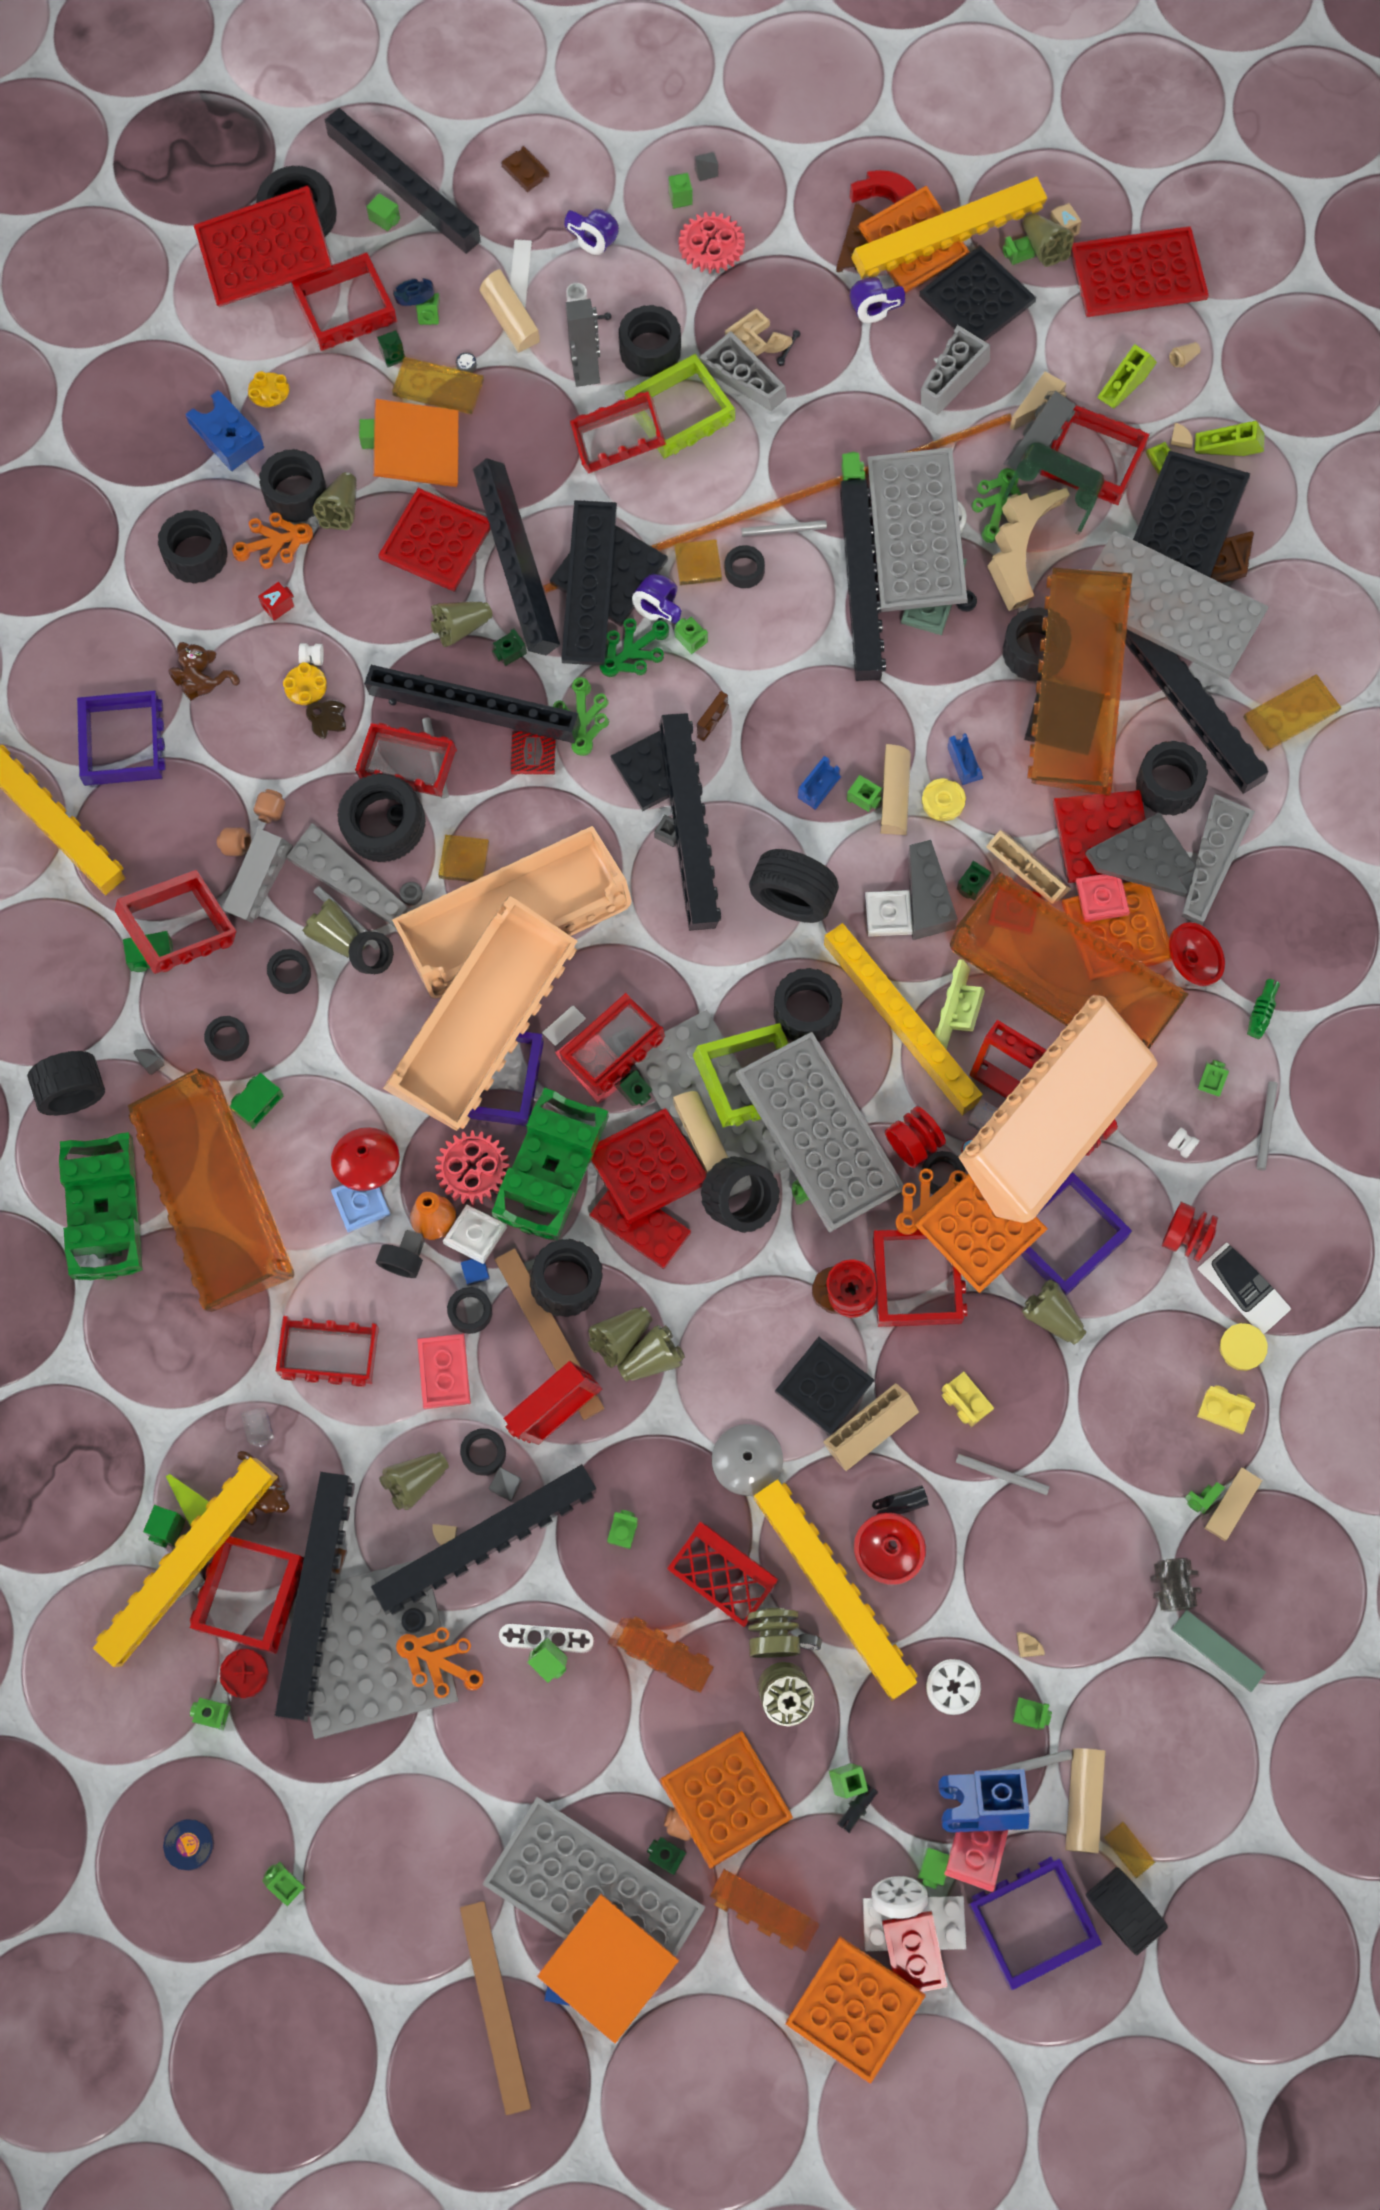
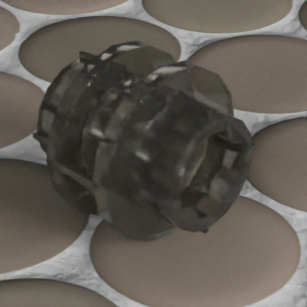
M1173 1558L1156 1562L1154 1564L1155 1575L1150 1576V1582L1159 1583L1160 1591L1153 1593L1152 1596L1153 1599L1159 1600L1161 1610L1164 1612H1176L1194 1609L1195 1606H1198L1196 1595H1200L1202 1590L1200 1587H1192L1191 1579L1199 1577V1571L1192 1570L1191 1560H1188V1558Z

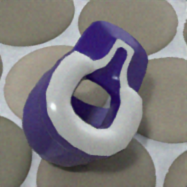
M594 209L587 217L569 210L564 220L565 228L578 238V244L581 248L593 255H600L605 252L607 247L615 242L619 234V224L614 216L602 209Z
M867 277L857 281L851 287L849 295L851 305L856 311L857 317L864 323L880 321L887 316L888 311L899 308L905 303V291L902 286L884 289L878 277Z
M653 574L647 576L633 593L632 603L636 611L651 621L664 619L676 625L682 613L680 607L673 603L678 587L675 582L663 575Z

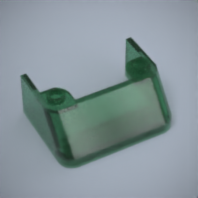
M1031 443L1026 448L1002 499L1007 500L1017 478L1026 482L1032 481L1037 477L1040 469L1079 487L1075 495V502L1078 507L1086 510L1075 534L1079 535L1103 487L1104 477L1102 473L1041 443Z

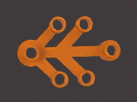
M272 513L269 516L271 526L275 528L281 527L288 531V533L281 534L262 525L259 519L253 518L249 521L251 532L262 534L268 538L249 544L237 542L232 548V553L237 561H246L250 557V552L271 547L268 553L263 554L259 559L261 567L269 569L273 566V560L284 543L292 541L288 548L282 549L280 552L281 560L284 563H290L293 561V555L300 544H306L311 540L313 536L312 528L306 523L294 525L282 519L279 513ZM275 518L279 519V521L273 522ZM254 524H258V525H259V526L256 527V528L252 527ZM285 554H290L289 557H284ZM264 560H270L268 563H263Z
M930 1169L921 1170L919 1174V1181L921 1182L920 1206L913 1211V1197L916 1193V1186L912 1183H906L902 1188V1195L904 1196L903 1212L897 1216L895 1222L898 1231L906 1235L913 1234L918 1229L914 1224L959 1183L955 1180V1177L960 1176L963 1179L966 1174L960 1170L952 1172L948 1183L930 1197V1182L933 1179V1172ZM922 1174H929L930 1179H924ZM911 1188L913 1193L908 1194L905 1192V1189ZM909 1219L912 1224L909 1226L905 1225L903 1220Z
M440 1627L434 1633L419 1638L412 1634L401 1636L396 1643V1651L399 1656L407 1659L413 1676L412 1684L415 1687L420 1688L427 1683V1675L421 1672L418 1658L426 1661L434 1685V1695L439 1699H443L449 1694V1687L443 1682L439 1668L463 1680L464 1687L470 1691H475L482 1686L484 1678L480 1671H467L443 1659L458 1653L466 1654L471 1648V1643L468 1639L462 1638L456 1644L430 1652L422 1647L434 1642L444 1643L449 1638V1631L446 1628ZM443 1631L446 1635L445 1639H439L437 1633ZM406 1642L412 1643V1650L405 1649L404 1645ZM460 1642H465L467 1644V1649L465 1651L459 1648ZM417 1675H421L424 1678L422 1684H418L415 1681ZM470 1676H477L478 1683H471ZM439 1686L445 1688L446 1692L444 1695L438 1694L437 1688Z

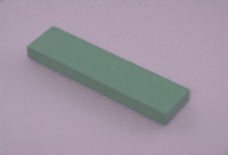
M1185 1610L1171 1629L1249 1692L1254 1690L1266 1673L1188 1610Z

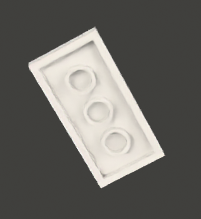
M964 1896L927 1897V1906L921 1913L932 1911L940 1950L966 1949ZM863 1898L865 1951H888L882 1921L893 1918L876 1911L872 1905V1898Z

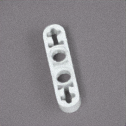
M507 1624L499 1632V1639L502 1644L511 1648L535 1649L547 1637L552 1641V1636L559 1632L563 1633L566 1637L565 1643L562 1646H557L562 1652L586 1653L594 1645L592 1634L583 1629ZM509 1629H513L514 1634L521 1635V1629H524V1644H519L520 1638H513L512 1642H508V1639L504 1637V1633H508ZM538 1631L541 1633L542 1638L538 1644L533 1645L528 1642V1634L530 1632ZM569 1633H574L573 1639H581V1635H586V1639L590 1640V1643L585 1644L584 1648H580L579 1643L572 1642L573 1647L569 1648Z

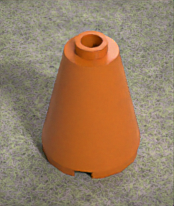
M432 1192L420 1194L410 1214V1222L414 1231L422 1234L423 1238L428 1240L445 1237L456 1221V1211L453 1204L447 1198Z

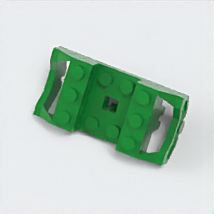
M544 1087L526 1125L527 1134L513 1167L508 1168L492 1210L493 1217L509 1226L519 1228L526 1234H535L544 1239L557 1241L606 1126L609 1111L575 1102ZM548 1102L570 1115L577 1114L581 1119L595 1121V1127L544 1109L543 1105ZM550 1160L559 1163L554 1172L550 1171L552 1166L549 1163ZM505 1197L524 1204L526 1210L533 1211L534 1209L542 1216L546 1217L547 1213L556 1217L549 1226L536 1224L520 1218L505 1210Z
M129 1132L97 1140L60 1141L59 1171L60 1183L65 1188L67 1227H64L63 1231L68 1275L73 1280H112L118 1278V1276L132 1275L142 1271L133 1137ZM121 1149H123V1151H124V1152H120V1153H115V1152H117V1151H119V1150H121ZM104 1151L106 1155H100V1153ZM68 1154L91 1156L67 1160ZM101 1203H108V1212H104V1207H100ZM129 1249L127 1260L115 1265L80 1267L74 1258L95 1254L99 1259L107 1258V1254H112L116 1257L122 1256V1250Z

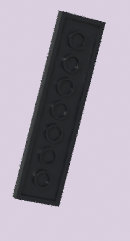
M574 500L561 658L563 664L605 666L617 502Z

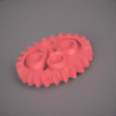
M704 212L703 218L697 214L696 221L690 218L689 225L684 224V230H680L679 252H682V259H686L687 265L693 263V269L699 266L700 272L708 269V273L711 274L712 269H715L719 273L720 268L727 271V265L734 267V261L739 262L740 255H743V248H745L744 233H742L741 226L737 227V221L731 222V216L724 219L723 213L716 217L715 212H712L711 216Z
M473 1130L470 1133V1137H467L464 1132H462L461 1139L454 1135V1143L446 1141L448 1149L440 1148L443 1156L436 1157L437 1162L440 1163L435 1166V1170L440 1172L436 1175L437 1180H442L439 1183L440 1187H447L445 1193L446 1195L453 1193L452 1198L454 1201L461 1197L462 1204H465L467 1199H470L472 1205H474L475 1199H479L481 1204H483V1197L485 1196L492 1200L491 1193L498 1194V1186H501L502 1179L506 1175L504 1171L510 1168V1165L506 1164L509 1161L508 1155H503L506 1152L505 1147L498 1148L500 1146L499 1140L492 1143V1135L485 1139L482 1131L478 1137L475 1136ZM476 1148L479 1151L475 1156H469L467 1154L468 1150ZM491 1163L495 1165L491 1171L483 1170L486 1164ZM455 1164L462 1165L461 1170L458 1172L451 1171V1167ZM470 1165L473 1166V1167L476 1166L477 1169L474 1170V1169L471 1168V1169L469 1170V1166H470ZM475 1179L478 1181L475 1187L467 1186L469 1180Z

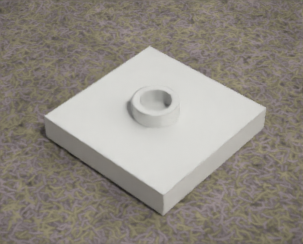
M910 890L865 892L868 937L913 934Z
M466 1204L443 1239V1244L484 1264L507 1229V1224Z

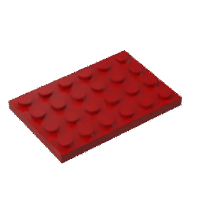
M309 186L194 225L215 301L219 307L334 269Z
M1191 226L1073 243L1070 250L1086 317L1208 300L1209 293Z

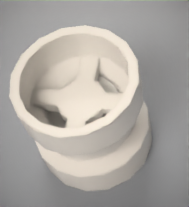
M581 283L570 284L566 290L567 302L587 299L586 287Z
M300 643L299 664L305 662L322 666L324 658L323 644L309 646L307 643Z
M1181 1127L1170 1140L1168 1146L1180 1151V1155L1187 1159L1200 1140L1196 1137H1190L1187 1131Z

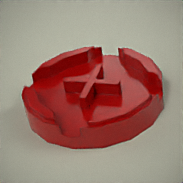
M251 1649L234 1650L226 1656L220 1667L221 1685L226 1692L237 1698L254 1697L263 1690L268 1681L269 1669L267 1662L262 1655Z

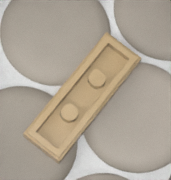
M1241 1467L1204 1529L1223 1541H1227L1263 1480Z

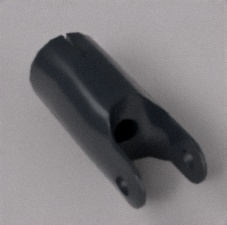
M923 1485L885 1496L872 1503L873 1509L885 1508L879 1510L877 1514L895 1513L901 1515L929 1506Z

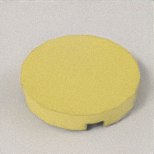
M946 778L930 782L922 795L924 811L928 816L938 821L955 819L965 807L966 796L964 789L959 783L949 781Z
M1240 1323L1231 1326L1224 1332L1220 1340L1219 1350L1221 1356H1223L1225 1362L1230 1367L1236 1370L1248 1371L1256 1368L1264 1361L1267 1355L1268 1344L1265 1335L1258 1328L1251 1324Z

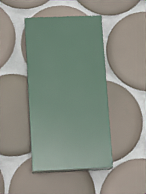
M963 558L964 569H965L967 559H964V558ZM952 605L906 609L901 624L942 635Z

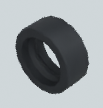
M741 545L733 548L727 554L725 559V576L732 585L742 589L751 588L763 579L765 560L758 549L749 545ZM740 558H748L756 562L757 570L751 575L742 576L732 570V565Z
M371 931L362 932L355 936L350 943L348 952L349 960L357 971L373 975L387 970L392 963L394 955L393 945L389 938L382 933ZM368 940H375L380 948L379 960L374 966H367L362 957L363 947Z
M283 949L276 952L269 959L267 975L272 986L277 991L284 994H295L302 991L308 985L311 978V968L306 957L301 952L293 949ZM288 960L297 961L302 967L301 976L291 983H283L278 980L276 976L277 967Z
M220 1016L212 1020L207 1026L204 1033V1042L209 1052L216 1059L234 1061L247 1051L249 1034L239 1019L232 1016ZM224 1027H234L240 1034L239 1043L230 1050H220L214 1044L215 1034Z
M948 1151L934 1152L927 1157L921 1169H931L932 1165L936 1162L943 1161L953 1165L955 1170H960L964 1173L966 1171L959 1157ZM922 1174L924 1179H930L929 1174ZM956 1176L955 1180L960 1182L962 1177ZM932 1181L930 1182L931 1194H935L942 1188V1186H938Z
M389 1244L381 1246L375 1261L382 1269L406 1278H416L423 1262L422 1258L417 1254Z
M465 1287L456 1291L450 1297L447 1305V1314L452 1325L458 1331L472 1334L485 1329L490 1323L492 1305L488 1296L482 1290L474 1287ZM467 1297L477 1298L482 1303L484 1310L482 1317L477 1322L471 1324L462 1322L456 1315L458 1303Z
M480 1428L471 1431L465 1436L461 1444L460 1455L463 1464L470 1472L476 1475L487 1476L497 1472L502 1467L506 1459V1448L502 1438L496 1432ZM481 1438L493 1441L497 1447L495 1460L486 1466L475 1464L469 1455L471 1445Z

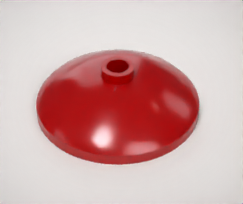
M1193 922L1183 923L1172 931L1169 938V953L1176 970L1186 980L1198 986H1210L1219 981L1225 970V957L1216 937L1202 925Z
M372 1127L355 1129L344 1135L335 1145L331 1155V1167L336 1179L345 1187L356 1191L373 1190L387 1183L396 1173L400 1161L399 1149L395 1140L385 1131ZM361 1150H366L365 1153L359 1154Z
M880 1513L870 1517L859 1528L854 1541V1553L859 1566L870 1578L880 1583L895 1585L909 1581L920 1571L926 1558V1543L919 1528L908 1518L895 1513ZM890 1541H895L897 1547L891 1546Z

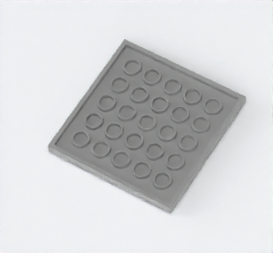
M413 1561L337 1581L336 1591L334 1594L331 1593L329 1602L333 1604L331 1617L326 1619L325 1627L328 1628L327 1640L322 1642L320 1651L324 1653L321 1667H317L316 1677H319L317 1692H313L311 1702H314V1712L312 1717H310L315 1740L459 1701L452 1674L439 1668L443 1682L449 1687V1694L445 1698L439 1699L434 1695V1685L426 1661L418 1658L421 1672L427 1675V1683L423 1687L418 1688L412 1684L413 1676L407 1659L399 1656L396 1651V1643L401 1636L412 1634L419 1638L434 1633L438 1628L442 1627L433 1588L425 1592L426 1596L420 1601L413 1603L411 1600L404 1604L405 1609L395 1615L391 1613L385 1615L371 1589L372 1585ZM297 1594L289 1615L290 1627L292 1625ZM411 1608L420 1609L426 1617L424 1628L417 1633L406 1631L401 1623L402 1615ZM443 1631L437 1633L439 1639H444ZM411 1642L405 1643L406 1650L413 1649ZM434 1642L422 1648L433 1652L446 1647V1643ZM449 1657L443 1658L450 1662ZM417 1675L415 1681L418 1684H422L424 1678L421 1675ZM439 1686L437 1688L438 1694H445L444 1687Z

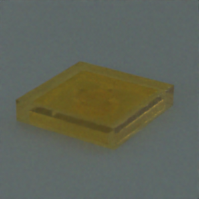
M717 539L674 544L680 586L722 581Z
M445 835L438 874L439 878L474 882L483 877L489 849V839Z

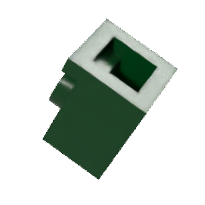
M396 330L377 337L379 350L387 368L407 361L402 341Z
M514 628L510 630L509 634L493 643V656L497 662L502 661L505 666L527 654L526 645Z
M972 861L970 867L959 880L957 890L963 897L971 898L975 901L990 881L992 872L977 862Z
M630 1070L625 1077L614 1085L632 1106L644 1105L650 1100L651 1096L649 1093L653 1091L637 1070ZM636 1085L641 1089L638 1094L634 1091Z
M662 1837L659 1841L654 1839L647 1850V1853L650 1854L648 1860L673 1876L687 1854ZM662 1850L670 1852L668 1859L663 1860L660 1857Z

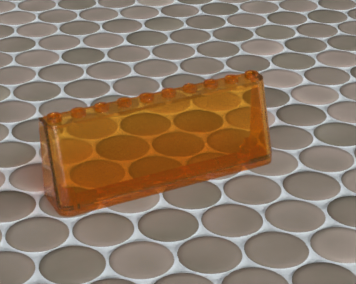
M1053 568L1052 575L1047 576L1046 588H1051L1050 596H1045L1044 609L1049 610L1048 617H1043L1042 630H1046V638H1041L1040 651L1044 652V659H1039L1038 672L1042 673V680H1037L1036 694H1040V700L1035 702L1034 715H1038L1037 723L1032 725V736H1036L1035 744L1030 745L1029 757L1034 758L1033 766H1028L1027 779H1032L1031 784L1091 794L1111 795L1132 573Z
M1001 872L996 875L958 923L950 942V948L955 954L1065 1026L1069 1025L1089 998L1093 995L1104 996L1150 1051L1189 995L1180 986L1166 980L1163 975L1149 969L1143 962L1135 960L1124 950L1115 947L1104 937L1098 936L1089 930L1087 926L1070 918L1067 913L1061 912L1048 901L1039 898L1030 889L1022 887L1011 877Z
M196 1068L127 1105L130 1112L129 1119L137 1130V1140L143 1146L145 1161L152 1169V1179L160 1190V1200L168 1211V1221L176 1232V1242L184 1253L183 1260L191 1271V1281L199 1292V1302L205 1311L213 1312L294 1278L295 1274L217 1078Z

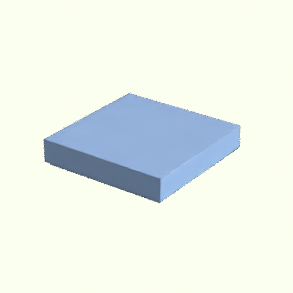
M341 1185L331 1189L348 1233L391 1215L380 1187L368 1191H356Z

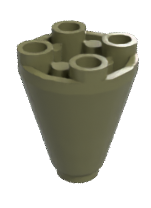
M1034 213L1024 218L1023 227L1037 258L1045 267L1069 259L1071 255L1070 250L1074 242V234L1069 229Z
M343 472L316 499L313 505V513L319 520V525L322 528L350 529L355 519L357 491L356 477L353 474Z
M487 602L438 603L431 606L434 620L431 621V628L434 634L438 633L443 647L454 645L492 618V610Z
M329 898L321 906L322 910L318 915L314 913L306 921L307 925L302 931L308 938L349 958L350 943L358 933L339 905Z
M1049 1279L1041 1287L1042 1291L1037 1296L1033 1294L1024 1303L1026 1306L1022 1310L1023 1316L1064 1341L1075 1345L1085 1336L1087 1331L1084 1329L1083 1323L1059 1284Z
M641 1306L593 1324L588 1330L591 1339L588 1341V1345L593 1352L601 1354L608 1367L613 1368L624 1360L650 1326L649 1323L652 1322V1316L646 1308Z
M660 1325L655 1326L628 1353L621 1364L617 1365L621 1376L626 1382L676 1369L683 1365L682 1360L685 1358V1355L679 1346H674L671 1340L673 1335L667 1325L664 1327Z
M430 1453L387 1466L383 1469V1475L379 1477V1480L384 1489H389L393 1496L391 1500L396 1509L400 1510L403 1508L409 1510L445 1474V1470L449 1468V1465L442 1453Z

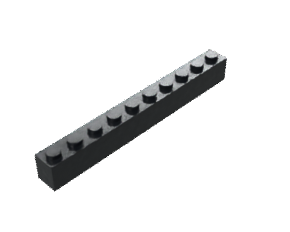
M338 108L324 119L327 134L332 140L465 254L481 242L478 225L343 110Z
M486 458L473 469L525 643L529 652L547 656L561 645L505 464Z
M866 479L841 481L840 497L855 681L881 680L882 672H886V660L881 658V652H884V639H880L879 634L883 632L882 620H878V614H881V603L876 599V595H879V582H875V576H878L877 563H873V557H876L875 544H872L871 538L875 537L874 525H870V519H873L872 506L868 504V501H871V490L867 488Z
M1116 624L1114 631L1240 791L1244 794L1264 782L1269 772L1266 764L1254 754V749L1243 740L1240 731L1231 725L1226 713L1216 706L1213 697L1204 691L1199 679L1194 678L1189 672L1187 664L1181 661L1176 653Z
M372 664L364 683L368 694L371 696L574 744L581 726L577 712Z
M688 713L662 715L659 728L676 834L689 931L715 929L718 922L721 921V910L716 906L718 889L716 886H713L715 869L713 865H710L709 859L712 857L711 845H707L706 837L709 836L708 824H704L703 816L706 814L705 804L701 803L700 798L703 789L702 783L698 782L697 775H699V763L695 762L696 742L692 741L691 734H693V722L689 721Z
M581 1464L371 1586V1589L385 1615L389 1613L395 1615L405 1609L404 1604L411 1600L413 1603L418 1602L426 1596L425 1592L430 1589L438 1590L448 1583L447 1579L454 1575L456 1578H459L469 1571L468 1567L476 1563L479 1566L490 1559V1554L496 1551L498 1553L504 1552L511 1547L510 1543L514 1540L519 1539V1541L528 1538L532 1535L531 1531L538 1526L540 1529H543L553 1522L552 1518L560 1514L563 1517L574 1510L573 1506L580 1502L582 1505L588 1503L595 1498L593 1494L596 1493L597 1488Z
M320 1472L275 1710L277 1718L308 1722V1717H312L314 1712V1702H311L313 1692H317L319 1677H316L317 1667H321L324 1653L320 1651L322 1642L327 1640L328 1628L325 1627L326 1619L331 1617L333 1604L329 1602L331 1593L334 1594L337 1587V1579H334L335 1570L339 1569L341 1565V1555L338 1553L340 1545H344L346 1531L343 1530L344 1521L349 1520L350 1507L347 1506L348 1499L353 1497L355 1483H352V1479L348 1475Z

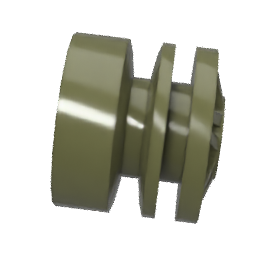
M765 1608L748 1613V1621L759 1622V1624L748 1626V1631L759 1633L760 1637L749 1639L750 1657L780 1658L800 1655V1637L788 1635V1631L799 1629V1623L788 1622L798 1619V1611L785 1608Z
M779 1662L772 1664L763 1671L759 1678L757 1689L764 1711L770 1720L778 1725L793 1726L807 1719L813 1710L815 1699L803 1670L793 1663Z

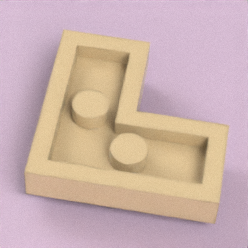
M756 308L725 330V335L731 331L757 357L767 350V343L758 334L770 326V320Z

